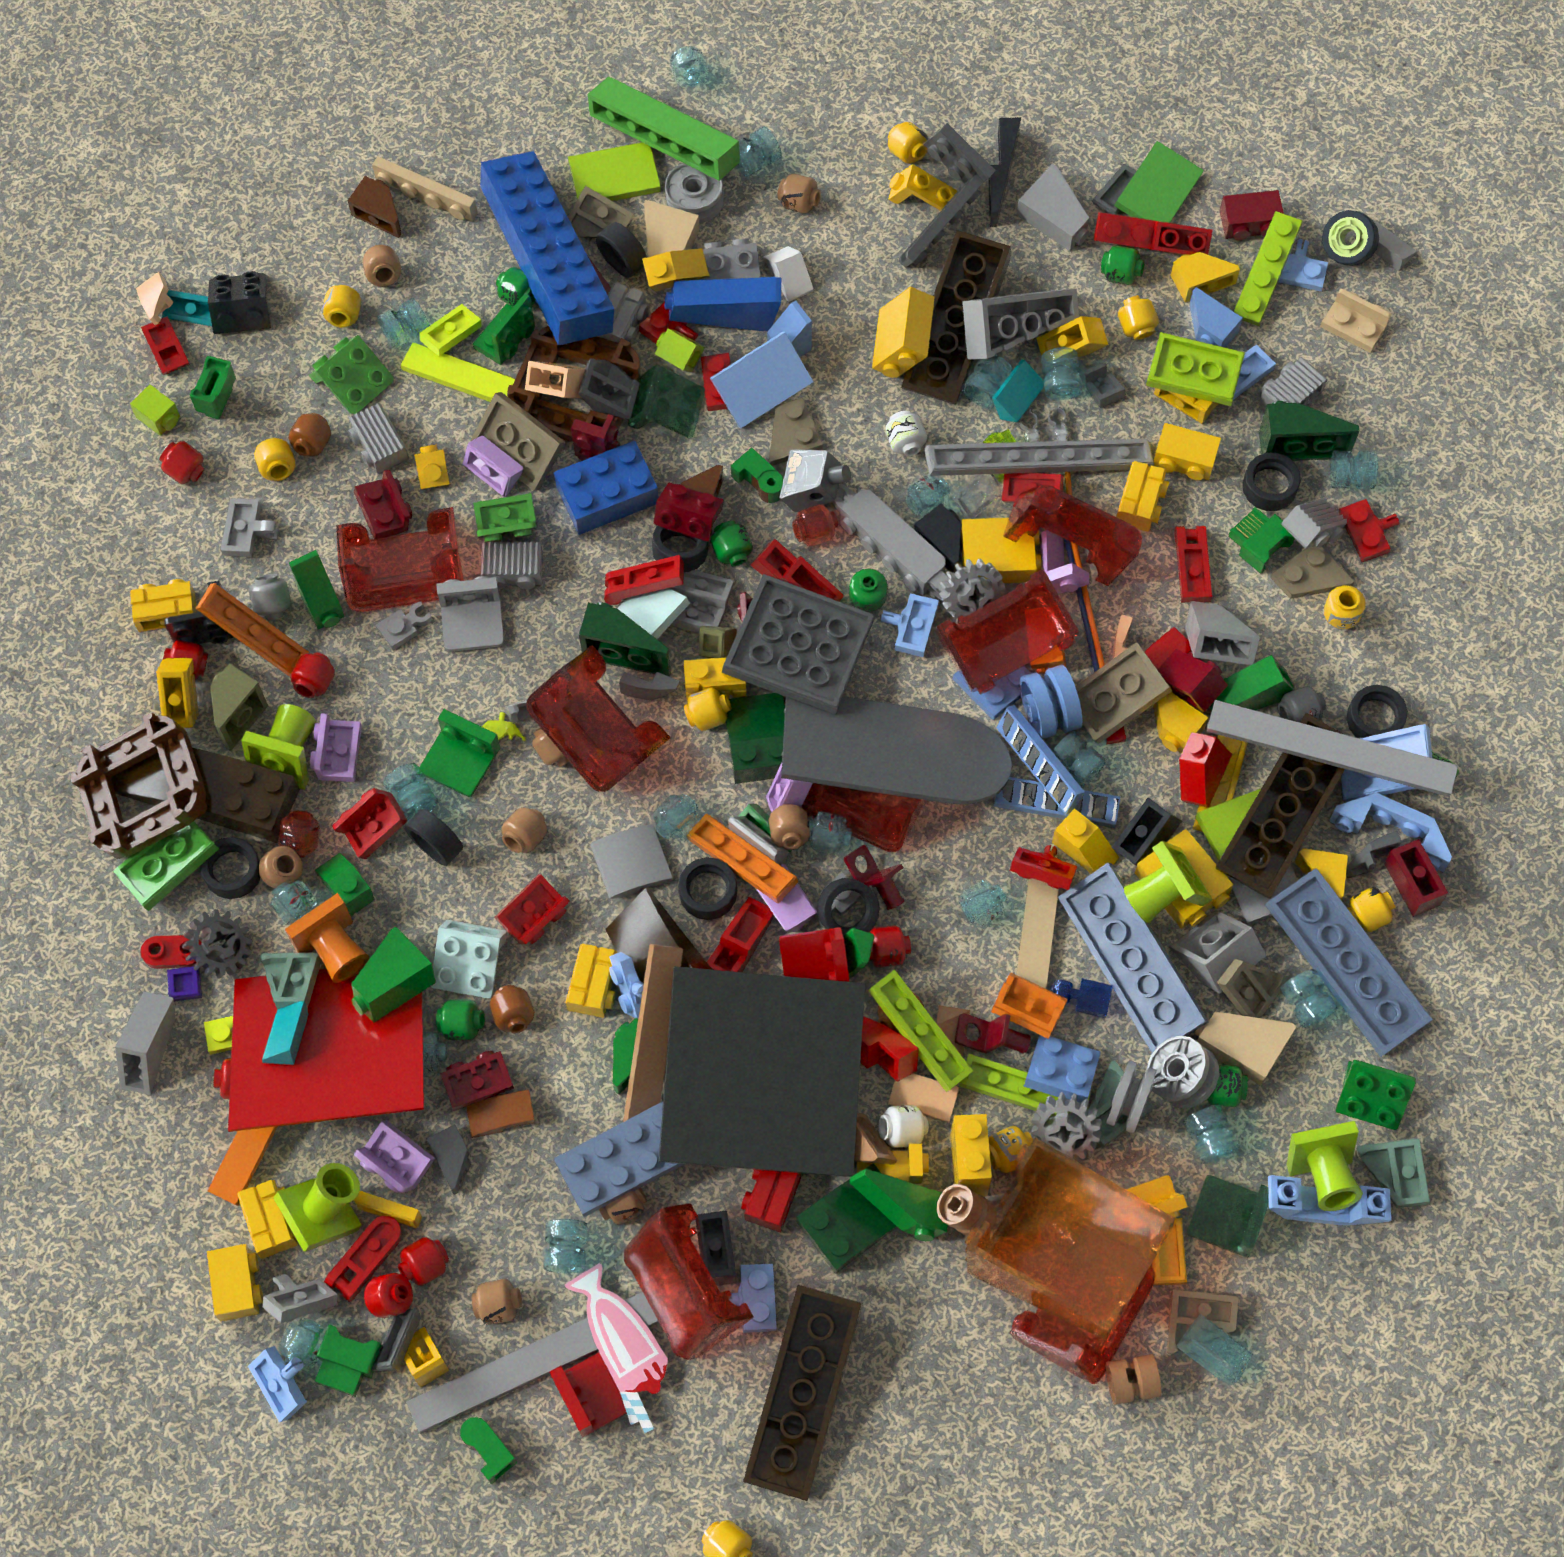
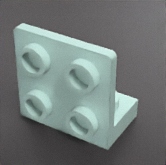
M446 920L438 928L433 963L436 983L431 988L491 998L495 983L499 949L506 942L507 931Z

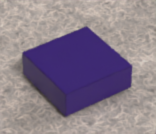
M194 966L167 970L168 995L174 998V1002L202 998L200 969L195 971Z

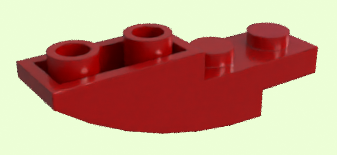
M1098 212L1094 241L1184 255H1192L1198 252L1208 255L1213 230Z

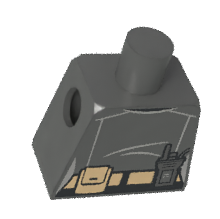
M790 450L779 498L793 512H800L833 502L836 499L839 484L848 483L851 480V470L849 466L841 465L826 450Z

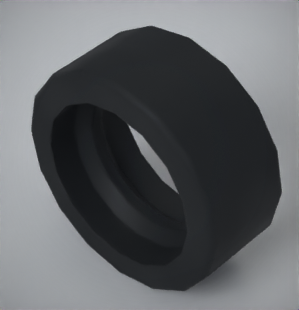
M611 223L596 236V244L603 258L623 277L630 278L644 267L642 259L647 258L644 248L635 235L621 223Z
M1264 453L1256 456L1248 464L1242 482L1243 493L1247 500L1256 508L1265 511H1279L1288 507L1294 501L1301 483V477L1297 465L1287 456L1279 453ZM1264 469L1279 471L1286 476L1289 482L1288 489L1281 494L1263 492L1255 484V475Z
M656 526L652 538L653 557L655 560L680 555L684 561V573L698 569L705 562L709 541ZM674 536H685L695 541L698 546L692 551L678 553L666 548L663 542Z
M1371 685L1364 687L1356 693L1348 707L1346 720L1349 730L1356 738L1360 739L1403 729L1407 720L1408 710L1404 699L1398 692L1388 686ZM1370 700L1384 702L1394 711V723L1388 729L1383 730L1369 727L1359 716L1361 706Z
M420 809L405 825V830L412 841L441 865L448 866L463 850L462 842L440 818L426 809Z
M236 837L221 838L213 842L219 850L200 865V873L209 890L218 897L226 899L241 898L251 893L259 884L261 878L259 874L260 859L253 846L244 839ZM239 852L243 854L249 861L248 873L235 883L224 884L219 882L213 874L214 863L227 853Z
M705 857L694 860L685 867L678 883L681 904L689 914L698 919L712 920L720 918L728 913L736 902L738 890L735 873L728 864L716 858ZM707 872L718 874L726 884V893L722 900L710 905L696 902L689 890L694 877Z
M841 878L832 881L823 889L818 899L817 913L821 924L826 929L841 927L843 936L851 928L869 933L879 918L880 905L877 895L869 886L855 879ZM844 891L859 893L865 902V912L861 920L850 927L837 924L831 914L835 898Z

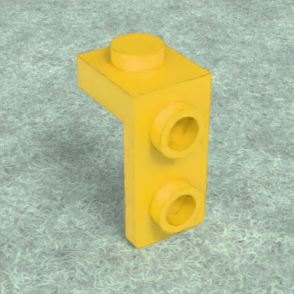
M912 164L901 173H896L890 182L891 191L888 200L899 204L913 194L941 211L957 193V190Z
M922 1143L909 1144L908 1150L891 1151L897 1159L894 1165L874 1163L882 1174L910 1183H922L923 1173H929L928 1153H922ZM857 1162V1173L873 1163Z

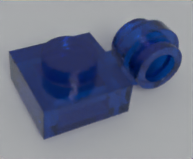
M1082 978L1079 989H1074L1073 983L1069 981L1055 980L1054 984L1050 986V991L1068 999L1066 1004L1070 1003V999H1076L1074 1009L1076 1012L1105 1018L1108 1012L1113 985Z

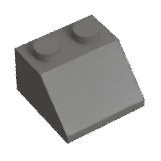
M1217 910L1170 946L1176 956L1204 986L1219 994L1223 990L1217 982L1234 959L1256 966L1259 961L1266 957L1252 927Z

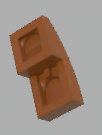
M529 1089L496 1096L467 1106L472 1138L501 1133L506 1128L535 1123Z

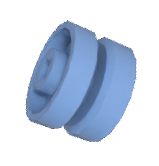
M1063 664L1048 668L1044 678L1037 672L1020 678V692L1026 716L1031 726L1042 739L1055 736L1058 727L1065 733L1082 727V710L1077 690L1069 671Z

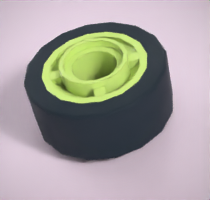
M1353 210L1338 212L1328 220L1323 229V249L1328 257L1337 263L1349 266L1363 264L1377 250L1379 243L1378 227L1370 217L1362 212ZM1354 230L1356 241L1352 245L1347 246L1345 236L1348 232Z

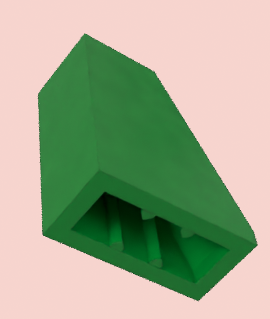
M1270 655L1223 679L1228 686L1216 700L1251 710H1258L1281 702L1282 696L1287 692L1295 690V687L1286 669L1273 655ZM1214 702L1209 706L1211 711L1213 709Z
M394 927L351 984L354 994L352 1003L360 1015L366 1014L373 1023L436 983L432 963L397 927Z

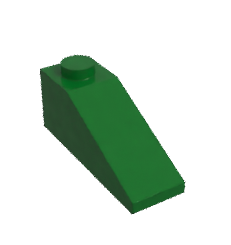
M314 550L289 562L302 601L317 629L319 630L323 627L330 628L338 624L340 619L345 616L318 552Z
M864 1169L850 1177V1184L900 1230L913 1234L915 1239L933 1241L934 1238L947 1232L948 1225L942 1222L937 1213V1201L942 1192L869 1169Z

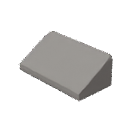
M1372 219L1379 232V243L1375 254L1400 271L1417 251Z
M746 817L729 818V829L779 865L783 863L789 853L787 849L777 847L768 834Z

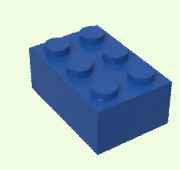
M635 440L554 472L556 488L578 535L656 505L659 498L658 487Z

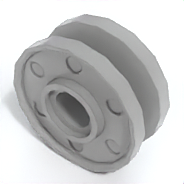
M681 163L673 168L666 177L665 194L667 205L699 215V224L710 221L717 216L724 206L725 195L722 179L718 181L685 163Z
M1176 1036L1164 1041L1150 1056L1147 1069L1150 1067L1157 1070L1152 1083V1091L1176 1108L1188 1109L1200 1105L1212 1094L1219 1078V1064L1214 1054L1199 1042L1187 1036Z
M1129 1060L1115 1092L1106 1124L1114 1126L1121 1114L1128 1116L1126 1131L1134 1134L1146 1107L1157 1070L1149 1067L1142 1079L1135 1078L1137 1062Z

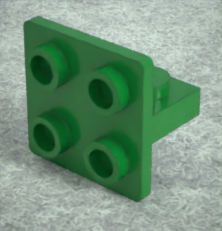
M1349 1061L1345 1070L1343 1089L1336 1105V1112L1388 1129L1397 1130L1415 1087L1416 1078L1363 1061Z

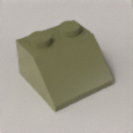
M229 663L224 670H220L214 676L210 689L215 727L226 749L232 751L245 732L251 728L265 711L268 704L259 683Z

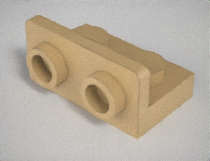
M1341 288L1337 293L1335 302L1322 320L1320 327L1371 353L1387 328L1391 313L1379 305H1374L1360 298L1358 294Z

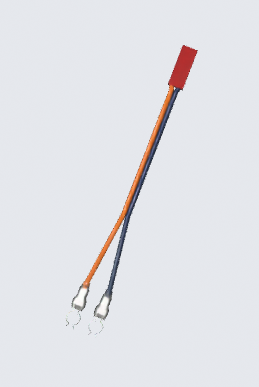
M1058 405L1057 412L1064 416V420L1060 425H1056V422L1052 421L1049 417L1053 410L1050 406L1048 422L1053 426V440L1069 441V430L1066 424H1064L1066 418L1064 410L1059 408ZM1030 409L1029 416L1034 418L1036 423L1033 425V429H1028L1027 426L1022 424L1020 419V427L1025 430L1024 442H1041L1040 432L1036 428L1037 416ZM1065 472L1070 538L1058 506L1051 505L1065 542L1069 563H1073L1083 569L1076 541L1070 472ZM1087 585L1079 587L1076 590L1093 669L1096 672L1105 663ZM1124 726L1105 739L1106 745L1126 742Z

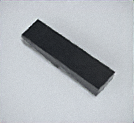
M1021 117L999 118L997 133L999 165H991L996 171L988 179L990 227H997L1020 133Z

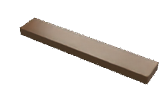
M655 944L649 945L623 1122L660 1103L666 1067L674 966H681L683 948Z

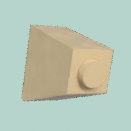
M645 200L644 211L648 257L669 251L692 249L700 230L699 215Z
M1214 1012L1210 1020H1208L1209 1022L1197 1029L1194 1034L1199 1036L1197 1042L1212 1052L1217 1060L1227 1066L1240 1067L1243 1075H1248L1250 1080L1261 1086L1297 1026L1290 1022Z

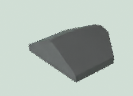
M590 359L587 362L578 394L594 411L629 419L640 383L635 379L632 380L620 367L607 360Z

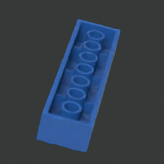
M531 151L481 162L480 187L521 270L528 279L529 287L557 344L562 345L613 333L614 307L535 152Z

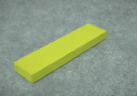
M412 342L401 363L403 371L491 402L495 393L502 392L507 396L509 385H513L515 381L514 378L447 354H442L439 357L428 347Z

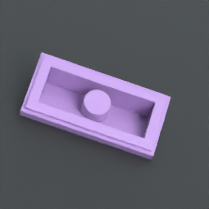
M479 436L468 443L462 463L503 497L510 493L524 469L523 466L484 436Z
M781 763L766 795L771 813L783 804H793L801 807L813 783L781 778Z
M781 864L782 867L788 870L785 864ZM798 883L779 904L757 889L786 932H797L818 914L816 908Z

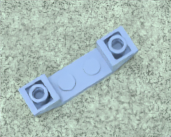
M1379 793L1355 799L1335 807L1329 821L1334 823L1335 827L1342 832L1358 834L1366 815L1369 814L1373 816L1376 822L1382 825L1391 824L1401 828V831L1409 837L1423 838L1422 846L1436 871L1444 872L1451 861L1450 851L1435 818Z
M1268 1176L1269 1209L1284 1219L1332 1225H1359L1391 1221L1390 1189L1360 1185L1359 1187L1363 1195L1358 1202L1345 1209L1324 1211L1318 1206L1316 1188L1301 1186V1178Z

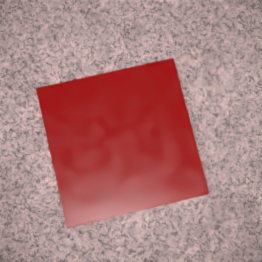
M319 969L307 1009L309 1015L294 1065L262 1062L277 1012L266 976L235 979L228 1132L424 1110L422 992L373 1023L366 1014L360 1015L352 1003L354 994L351 984L360 972L344 982L334 983L327 969Z

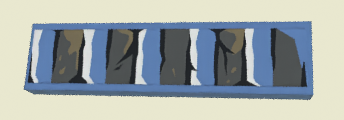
M1015 705L1007 707L996 728L1064 814H1070L1074 808L1076 809L1085 793L1084 790Z
M1009 777L1006 786L995 798L994 807L1065 819L1069 815L1064 814L1041 783ZM1084 790L1085 793L1078 803L1076 810L1095 825L1115 828L1120 796Z

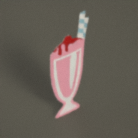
M599 1263L565 1284V1287L569 1290L583 1293L588 1297L587 1317L594 1342L620 1391L630 1425L639 1422L645 1434L653 1430L654 1427L638 1392L648 1391L651 1394H657L661 1390L660 1383L666 1374L668 1358L639 1314L620 1296L601 1288L603 1268L602 1264Z

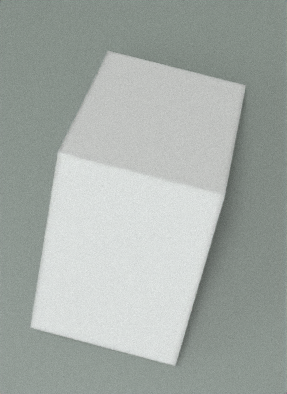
M787 246L763 257L773 277L782 278L781 290L788 302L814 291L800 251Z

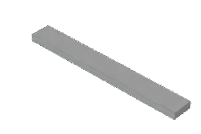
M1148 439L927 445L925 448L930 476L1130 470L1134 461L1148 464V466L1154 465Z
M1217 700L1214 702L1207 727V732L1447 797H1450L1458 769L1456 764Z
M649 1290L625 1300L639 1314L648 1328L663 1321ZM588 1318L406 1401L420 1434L540 1379L550 1374L549 1371L559 1366L563 1368L598 1352L599 1350L589 1327Z

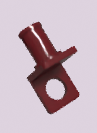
M866 845L859 846L844 857V862L853 879L867 886L876 887L887 910L894 909L905 902L892 879L896 873L904 868L902 864L879 870ZM858 856L866 860L867 869L864 873H861L856 868L855 861Z
M962 1013L958 1019L955 1043L985 1054L1000 1046L1024 1054L1030 1046L1031 1036L1027 1033L1024 1034L1008 1028L1010 1022V1015L1008 1014L988 1022ZM967 1024H973L978 1028L979 1037L976 1041H971L966 1037L964 1029Z

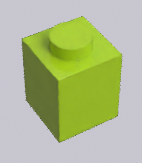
M668 328L658 338L656 343L658 348L655 354L683 371L692 372L705 347L682 333Z
M150 384L130 403L135 417L159 436L166 430H172L180 418L176 404Z

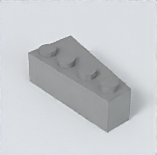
M1059 289L963 301L967 359L991 358L996 353L1011 349L1016 344L1025 340H1031L1045 331L1053 330L1078 318L1077 289Z

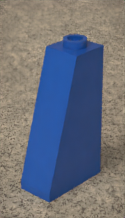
M761 277L674 281L671 292H666L665 309H669V321L768 331L772 327L781 305L782 278Z

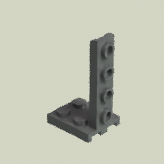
M948 123L931 135L923 145L928 148L927 151L933 159L941 161L948 168V173L954 179L960 180L964 185L900 256L899 262L905 268L911 263L917 265L928 254L925 248L930 243L935 245L945 235L946 232L943 228L948 222L953 225L963 214L960 210L966 202L970 205L981 194L978 188L996 171Z

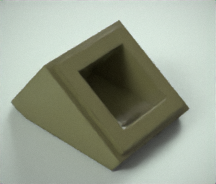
M700 626L698 656L726 658L736 638L737 630L731 627Z

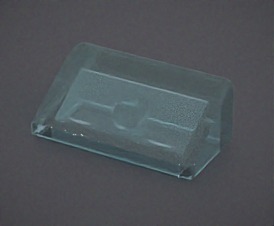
M1202 1314L1196 1318L1177 1345L1180 1350L1227 1385L1240 1380L1253 1356L1250 1351Z

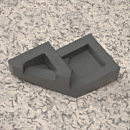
M623 672L619 681L621 694L651 701L676 691L680 684L679 680L656 672L652 682Z

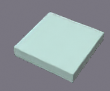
M666 588L626 598L617 609L658 639L690 602L686 596Z

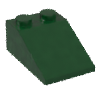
M1276 401L1272 404H1267L1259 429L1261 454L1279 453L1287 456L1292 461L1349 459L1360 431L1359 425L1297 402Z
M588 602L579 631L583 659L654 675L658 672L670 677L671 667L668 647L619 609L603 602L597 604Z
M768 693L729 699L731 711L727 712L726 729L735 784L774 779L782 763L781 753L783 752L785 719L783 695Z
M874 1163L865 1168L881 1173ZM850 1179L796 1217L797 1224L835 1274L897 1228L891 1220L850 1184Z

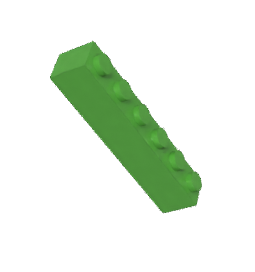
M610 76L587 94L590 116L718 181L740 163L738 140Z

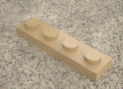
M377 156L372 164L375 179L383 181L389 188L392 186L401 190L409 198L417 197L434 209L442 208L459 220L464 218L473 222L478 214L475 198Z

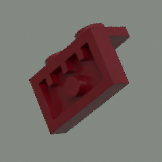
M390 469L383 471L381 480L354 487L355 497L374 540L408 531L409 520L412 519V510L409 503L404 502L401 496L402 488L397 478H393Z
M494 1051L483 1052L476 1056V1060L472 1062L451 1064L446 1067L445 1072L440 1073L453 1111L514 1089L501 1051L496 1053Z

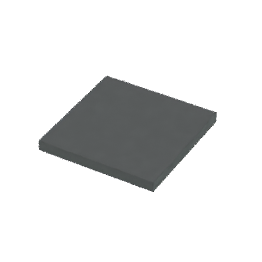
M763 574L723 665L722 673L836 715L874 622L875 615Z

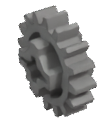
M970 559L966 560V566L961 567L958 563L955 564L957 571L955 573L947 571L946 574L949 577V581L941 582V586L945 591L940 592L939 595L944 601L942 603L947 612H950L954 619L960 617L964 623L969 620V617L978 622L979 615L981 614L986 618L990 617L988 610L990 608L998 610V606L995 603L996 600L1004 599L1000 592L1005 589V585L1001 581L1002 575L994 568L992 563L989 562L985 565L982 559H978L975 565Z
M1061 1092L1058 1100H1055L1050 1095L1047 1097L1045 1104L1039 1103L1036 1110L1037 1113H1034L1031 1121L1034 1124L1031 1135L1038 1136L1035 1143L1037 1147L1046 1146L1044 1153L1046 1156L1054 1152L1056 1153L1057 1161L1061 1160L1062 1155H1066L1069 1162H1073L1075 1154L1084 1159L1086 1158L1087 1150L1094 1152L1096 1142H1099L1102 1132L1099 1130L1102 1120L1095 1119L1098 1112L1096 1108L1087 1109L1089 1100L1085 1099L1079 1103L1077 1102V1094H1073L1071 1099H1066L1064 1093ZM1056 1112V1116H1051L1049 1120H1046L1051 1114ZM1084 1134H1087L1084 1139L1076 1142L1077 1139L1083 1138Z

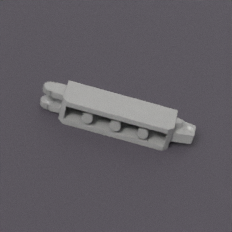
M841 483L838 486L836 499L831 503L840 513L842 528L848 534L852 535L854 533L859 537L861 544L869 553L875 552L881 557L883 565L890 572L896 571L903 577V582L908 589L913 592L917 590L922 596L929 593L934 599L939 600L940 604L944 601L939 595L940 592L945 591L941 586V582L949 581V577L944 573L945 557L871 490H860L858 493H855Z

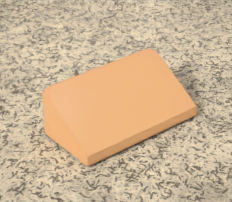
M913 1073L898 1082L894 1081L888 1105H914L921 1110L923 1115L949 1123L959 1087L954 1086L946 1092L937 1080Z

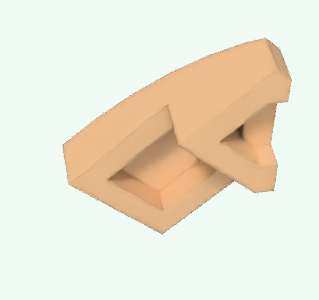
M159 272L136 288L141 304L154 325H157L161 320L158 315L173 304V301L167 295L168 287L166 280Z
M1121 614L1113 646V659L1128 649L1124 647L1131 628L1132 617Z

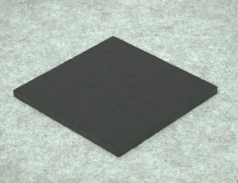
M674 966L658 1162L840 1177L853 1176L865 983Z

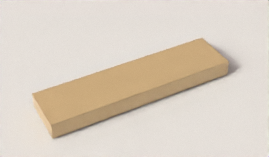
M1028 879L1016 975L1046 989L1059 889L1052 888L1047 883L1036 879Z

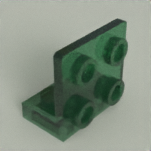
M656 364L640 376V385L628 426L640 429L645 424L653 421L684 437L691 438L695 433L705 389Z
M1207 1175L1191 1218L1187 1235L1248 1258L1254 1250L1269 1205V1187L1261 1184L1257 1192L1212 1175Z

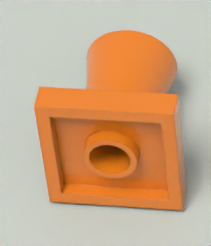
M338 893L285 928L297 953H310L314 949L317 951L334 983L344 982L363 969L370 958L344 931L353 921L345 902Z

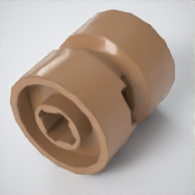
M953 1184L947 1187L937 1201V1213L942 1222L955 1228L972 1239L982 1238L994 1227L997 1212L993 1203L965 1185Z
M1153 1354L1134 1357L1131 1363H1128L1126 1359L1106 1362L1107 1382L1114 1405L1133 1402L1135 1396H1139L1141 1400L1161 1397L1160 1376ZM1128 1376H1132L1133 1383L1128 1382Z

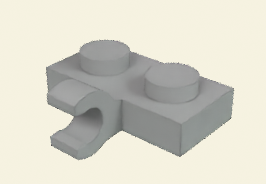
M230 498L221 545L223 556L252 557L256 536L267 540H278L279 528H275L276 522L272 520L259 521L262 506L259 499Z
M283 1274L273 1277V1282L278 1285L279 1290L265 1295L262 1307L280 1323L290 1322L296 1318L318 1313L324 1309L336 1306L338 1294L320 1279L296 1285L288 1275Z

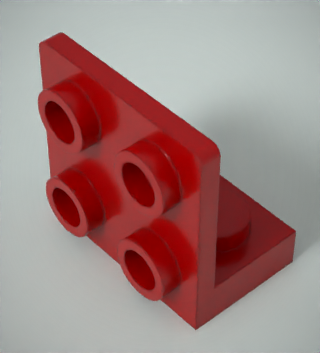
M841 927L779 937L784 976L850 982Z
M600 1352L565 1371L562 1366L549 1371L582 1438L627 1414L620 1391Z

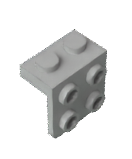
M749 238L732 240L733 246L722 247L721 241L704 243L705 249L703 250L710 277L703 280L760 278L757 244L749 243Z
M479 576L474 580L460 581L450 579L444 583H437V595L442 615L444 648L447 652L494 648L504 644L500 591L496 577Z

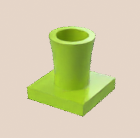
M282 704L278 706L268 737L249 731L245 732L241 740L245 761L295 777L299 789L305 790L309 781L304 747L302 746L314 730L315 723H317L315 718L308 711L295 705Z
M1164 841L1152 847L1163 866L1141 880L1123 888L1129 903L1146 923H1150L1163 909L1180 896L1185 901L1204 906L1213 900L1182 849Z
M1355 1121L1293 1133L1291 1135L1286 1164L1289 1175L1295 1176L1312 1172L1318 1206L1321 1210L1337 1211L1345 1209L1358 1202L1363 1195L1361 1188L1348 1167V1164L1353 1162L1359 1133Z
M340 1163L324 1165L318 1171L316 1178L280 1190L273 1197L304 1252L353 1234L362 1226L349 1204L359 1194V1179L352 1169Z

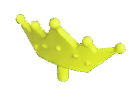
M500 712L499 720H488L482 726L496 733L498 740L508 735L509 740L517 736L522 738V741H526V737L522 736L515 723L504 721V712Z

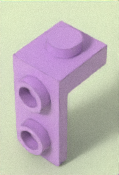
M1049 530L1042 531L1040 549L1042 553L1041 577L1043 584L1058 593L1074 592L1079 587L1090 584L1088 572L1073 563L1064 565L1063 539Z

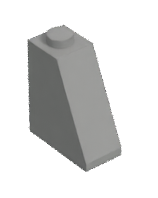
M1052 163L1018 200L1016 215L1071 251L1076 244H1083L1088 237L1089 217L1058 167Z
M1191 601L1185 630L1193 657L1247 665L1254 664L1260 639L1259 635L1221 605Z
M143 991L115 1046L121 1089L151 1095L175 1020L174 998Z

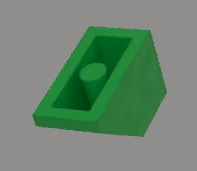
M338 853L314 870L333 896L336 893L339 894L345 902L350 916H353L375 900L369 885L353 864L341 853Z
M637 1018L631 1023L625 1022L615 1032L616 1037L613 1039V1087L618 1095L629 1085L638 1025Z

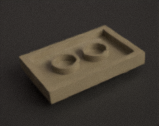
M502 392L494 394L470 440L472 441L479 436H484L523 466L524 469L519 480L533 491L541 489L566 443Z
M1137 642L1075 686L1082 710V723L1097 744L1172 692L1169 685Z

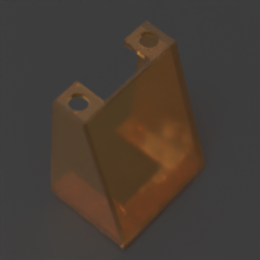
M1034 1138L1030 1146L1024 1144L1016 1158L1018 1164L1015 1171L1018 1173L1015 1180L1018 1183L1013 1192L1007 1190L999 1203V1207L1002 1209L996 1218L993 1229L990 1231V1223L984 1220L979 1228L975 1226L972 1228L965 1240L967 1245L965 1253H967L965 1259L967 1262V1273L1107 1340L1171 1232L1175 1218L1041 1140Z

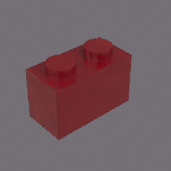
M1279 190L1226 195L1222 198L1219 210L1225 239L1234 238L1235 240H1244L1251 236L1260 235L1265 237L1275 211L1284 214Z
M1175 649L1158 669V672L1169 685L1173 694L1203 712L1209 708L1228 686L1220 676L1222 670L1211 661L1205 663L1200 658H1194L1192 652L1186 654Z
M1417 839L1390 851L1384 865L1411 915L1414 917L1441 906L1448 891L1420 840Z

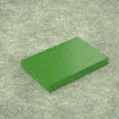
M1156 141L1114 206L1131 217L1170 223L1204 170L1159 141Z
M193 821L183 829L131 855L113 872L140 904L149 911L219 848Z

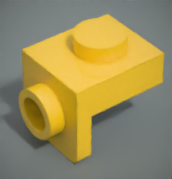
M437 444L420 447V453L414 454L420 488L425 489L449 485L450 481L444 449L438 450Z

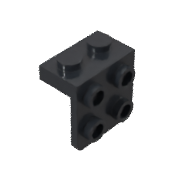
M250 271L239 276L222 274L209 280L208 306L213 334L271 328L266 298V275L264 273Z
M214 581V582H209V583H207V584H208V587L210 586V584L216 583V584L219 585L221 588H223L222 585H221V583H220V581ZM201 612L170 617L164 620L165 627L173 642L183 640L197 644L208 642L222 644L230 638H235Z

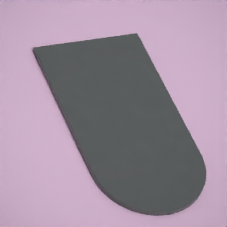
M843 696L836 715L786 697L783 752L781 753V778L958 805H969L987 801L999 794L1009 780L1013 766L1006 745L993 730L970 717L956 713Z

